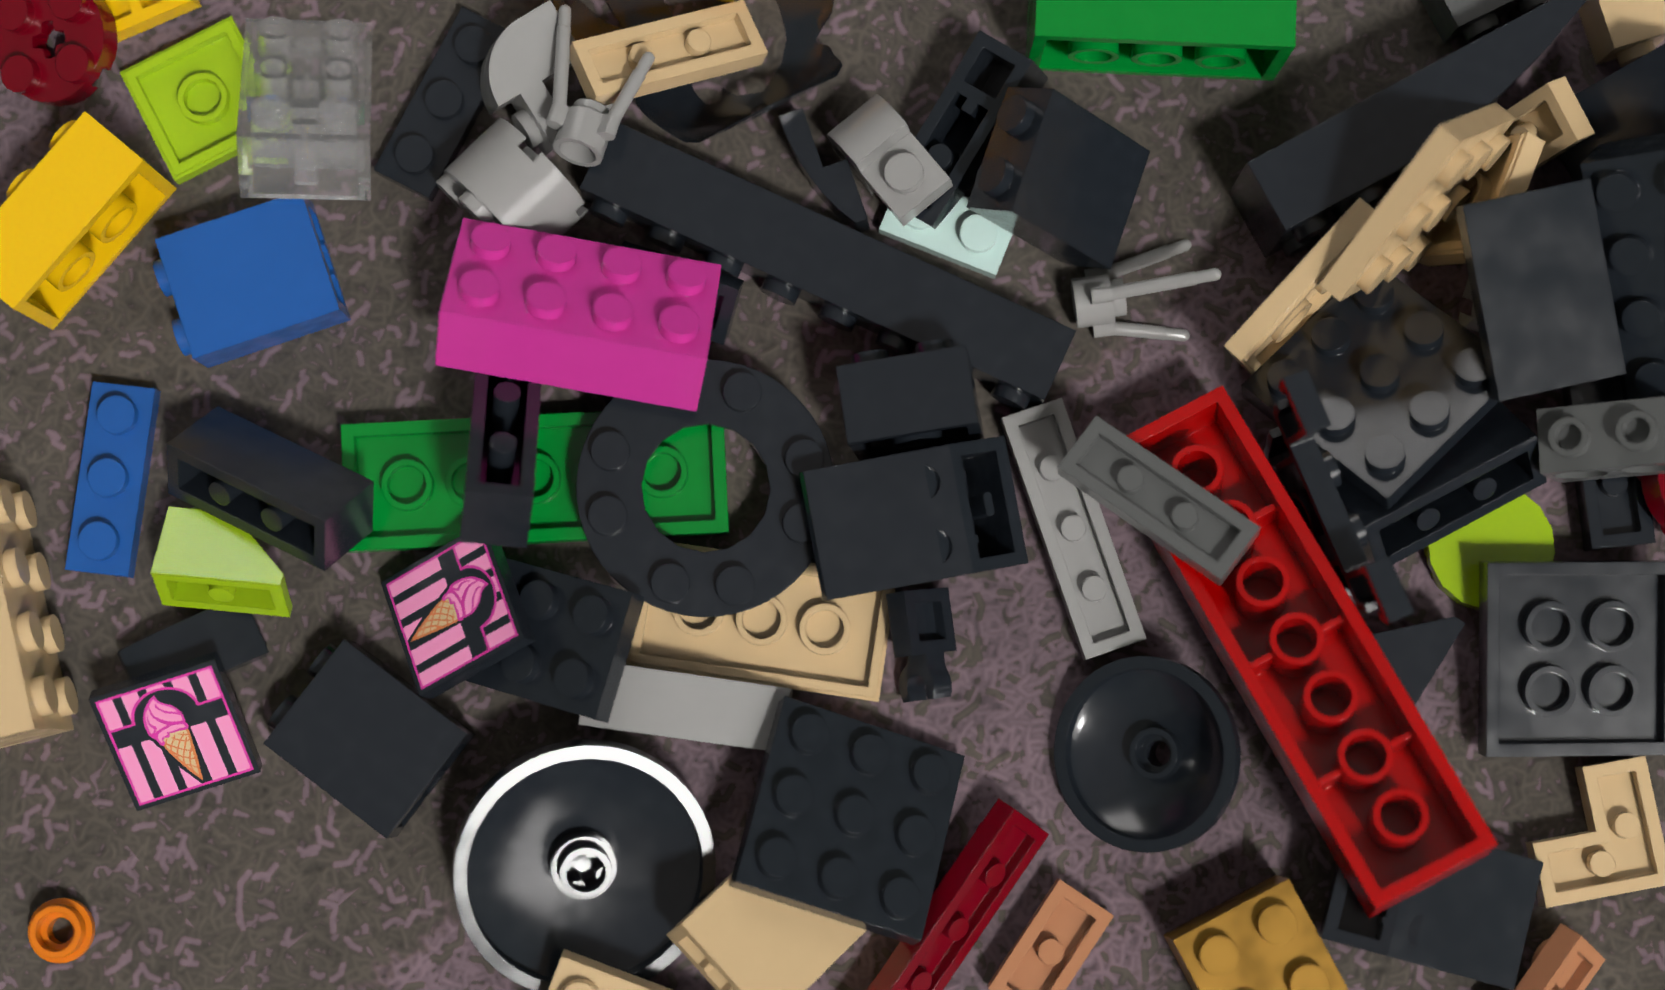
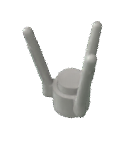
M564 4L560 6L558 13L553 99L546 124L558 131L553 148L561 158L579 166L593 167L601 163L608 141L615 139L621 119L646 78L645 76L652 66L655 57L651 52H645L613 104L603 105L598 101L582 98L576 100L573 106H567L571 8L569 5Z
M1188 239L1164 245L1114 263L1111 269H1085V277L1070 279L1077 328L1092 326L1094 338L1117 335L1155 340L1187 341L1190 333L1185 329L1115 321V317L1127 315L1126 298L1217 281L1221 278L1222 273L1218 268H1211L1125 284L1122 278H1116L1190 250L1192 244Z

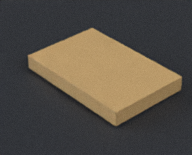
M1359 197L1224 345L1233 358L1251 375L1332 297L1319 284L1375 211L1362 198Z

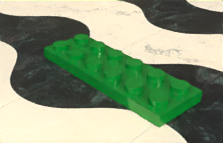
M602 411L539 414L534 499L528 544L588 541L579 516L576 482L583 446L588 433ZM471 418L341 424L342 466L374 481L373 531L347 553L439 549L460 537ZM711 425L684 428L662 441L647 461L641 485L645 510L657 530L665 537L730 534L725 429Z

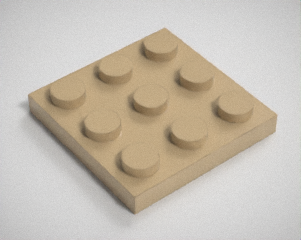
M1495 102L1438 125L1319 285L1338 301H1341L1360 290L1369 294L1383 279L1389 283L1402 269L1409 272L1423 258L1433 243L1426 237L1427 233L1440 219L1448 222L1456 214L1455 207L1464 205L1469 198L1471 191L1464 186L1467 181L1480 168L1484 171L1491 168L1507 149L1511 140L1504 133L1516 117Z

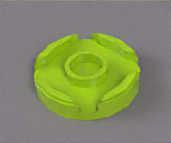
M1524 494L1425 547L1424 555L1427 557V564L1431 570L1430 574L1436 586L1457 604L1479 610V561H1553L1555 556L1553 530L1541 507Z

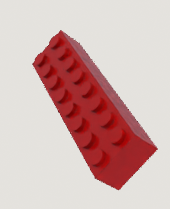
M1221 385L1126 435L1260 527L1259 535L1221 586L1151 539L1368 918L1487 856L1498 845L1497 841L1224 386Z

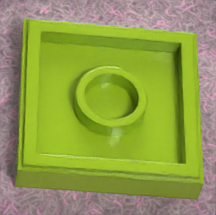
M232 16L119 72L174 181L179 185L290 129L279 104Z

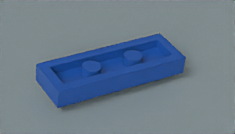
M92 381L65 570L134 578L161 391L155 388Z

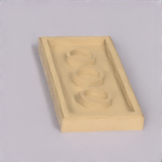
M675 543L680 547L701 552L721 550L716 548ZM810 563L801 576L782 593L757 607L733 615L720 617L683 616L666 612L644 602L626 665L879 702L890 629L886 594L895 593V588L823 601L816 563Z

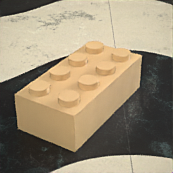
M0 478V748L74 730L71 715L76 714L79 707L75 686L68 676L62 677L57 652L63 651L65 647L63 630L56 615L48 614L43 590H47L51 586L49 568L44 556L40 552L35 553L30 529L35 528L37 525V514L33 500L26 490L21 491L20 484Z

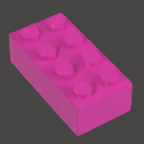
M463 218L439 310L435 365L697 412L708 357L722 265Z

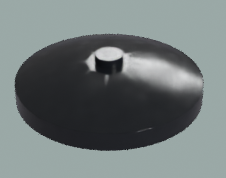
M576 739L547 745L521 756L499 771L482 788L467 810L458 831L452 860V880L456 906L468 937L484 959L498 972L530 990H548L563 949L646 980L657 975L682 953L666 934L714 890L716 877L715 848L710 827L699 803L684 781L667 765L640 749L618 742L598 739Z

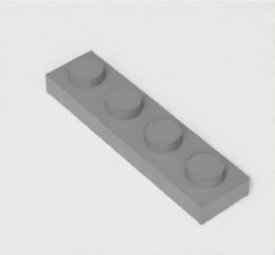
M1059 398L1002 417L1000 423L1083 661L1147 639L1099 502L1058 475L1057 466L1077 441L1063 399Z

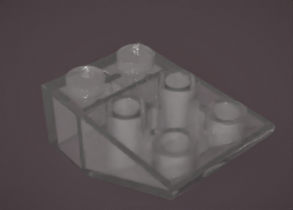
M284 17L246 18L236 134L240 198L371 201L372 22H352L347 19L314 21L289 20Z

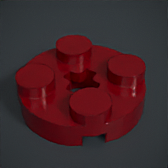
M0 0V72L2 83L7 89L43 104L70 106L89 98L99 88L92 86V84L99 78L103 69L111 70L116 58L118 45L116 23L111 10L104 1ZM53 30L65 35V42L56 46V56L54 57L47 50V40Z

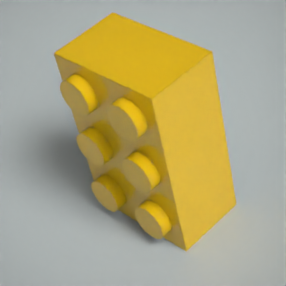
M86 111L77 120L68 121L57 130L50 141V151L34 169L23 171L12 181L6 192L7 200L0 206V298L12 309L52 330L56 328L177 189Z

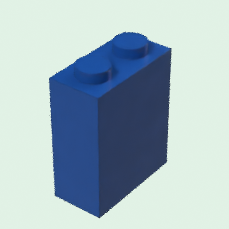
M302 191L155 239L161 258L153 261L155 276L163 294L166 297L173 295L180 317L172 320V328L177 344L184 356L192 355L195 361L207 368L351 320L314 204Z

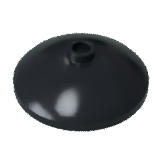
M1134 656L1115 660L1097 669L1085 678L1071 694L1063 708L1055 733L1054 764L1062 795L1075 817L1086 829L1114 847L1132 852L1154 853L1185 846L1200 838L1217 823L1227 809L1236 790L1241 765V748L1233 715L1224 698L1210 681L1191 667L1178 661L1156 656ZM1162 741L1170 749V758L1165 765L1161 764L1155 755L1156 748Z

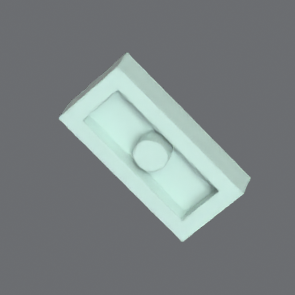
M965 196L959 200L936 229L916 217L903 227L888 208L879 227V234L993 279L996 277L1013 235L968 209L969 198Z

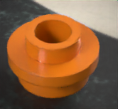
M56 898L43 903L35 910L28 925V939L34 952L45 961L57 964L71 962L80 958L88 951L95 936V922L91 912L84 904L72 898ZM59 918H65L72 924L73 934L67 942L57 940L53 934V926Z

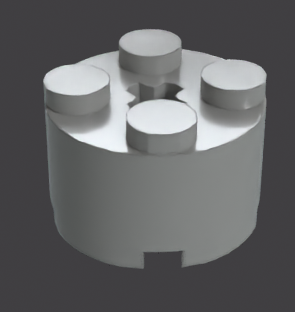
M498 118L444 170V175L436 181L441 191L459 209L463 210L465 208L476 220L563 236L588 212V209L582 206L585 202L579 193L542 152L537 155L528 146L523 150L520 148L519 145L527 137L503 118Z

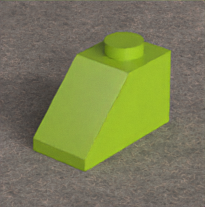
M168 507L150 572L162 605L290 617L293 606L284 574L252 535L196 507Z

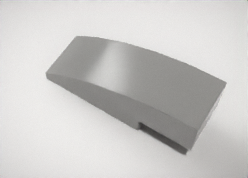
M625 665L608 723L580 715L579 725L766 750L778 702L784 696L792 698L793 689Z

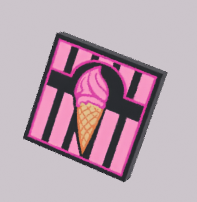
M460 537L381 582L420 697L433 699L536 641L502 546L460 542Z
M217 651L91 691L88 700L136 811L261 772L262 762Z

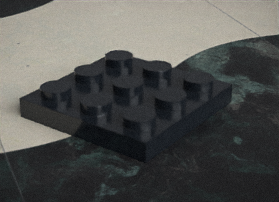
M1396 277L1389 283L1383 279L1369 294L1360 290L1341 301L1333 297L1241 385L1243 398L1277 424L1273 416L1275 402L1287 398V395H1283L1279 389L1280 380L1308 369L1332 424L1314 435L1320 451L1327 450L1333 456L1340 474L1386 510H1389L1499 402L1491 400L1480 338Z
M1665 560L1479 561L1478 754L1485 757L1665 755Z
M784 696L777 705L729 886L911 945L917 944L922 941L965 756Z

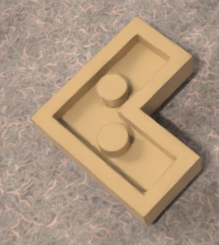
M1637 755L1575 767L1588 831L1525 842L1528 857L1544 862L1536 893L1539 907L1549 908L1665 886V843L1646 756Z

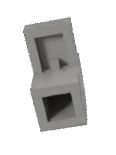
M551 0L518 18L501 33L487 52L480 74L481 94L489 115L511 103L517 112L511 116L515 128L527 137L524 142L530 148L538 145L545 156L554 151L553 143L558 132L546 124L553 98L544 83L554 77L558 11ZM571 34L570 46H571L572 41H575V39H574V37L572 36V34Z
M878 94L871 97L826 134L833 149L841 159L848 160L850 169L872 195L876 193L903 227L953 187L949 176L910 132L907 123Z

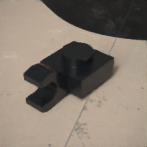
M949 588L909 590L886 594L894 658L908 657L907 665L899 679V691L903 702L951 697L952 682L946 668L944 652L957 651Z

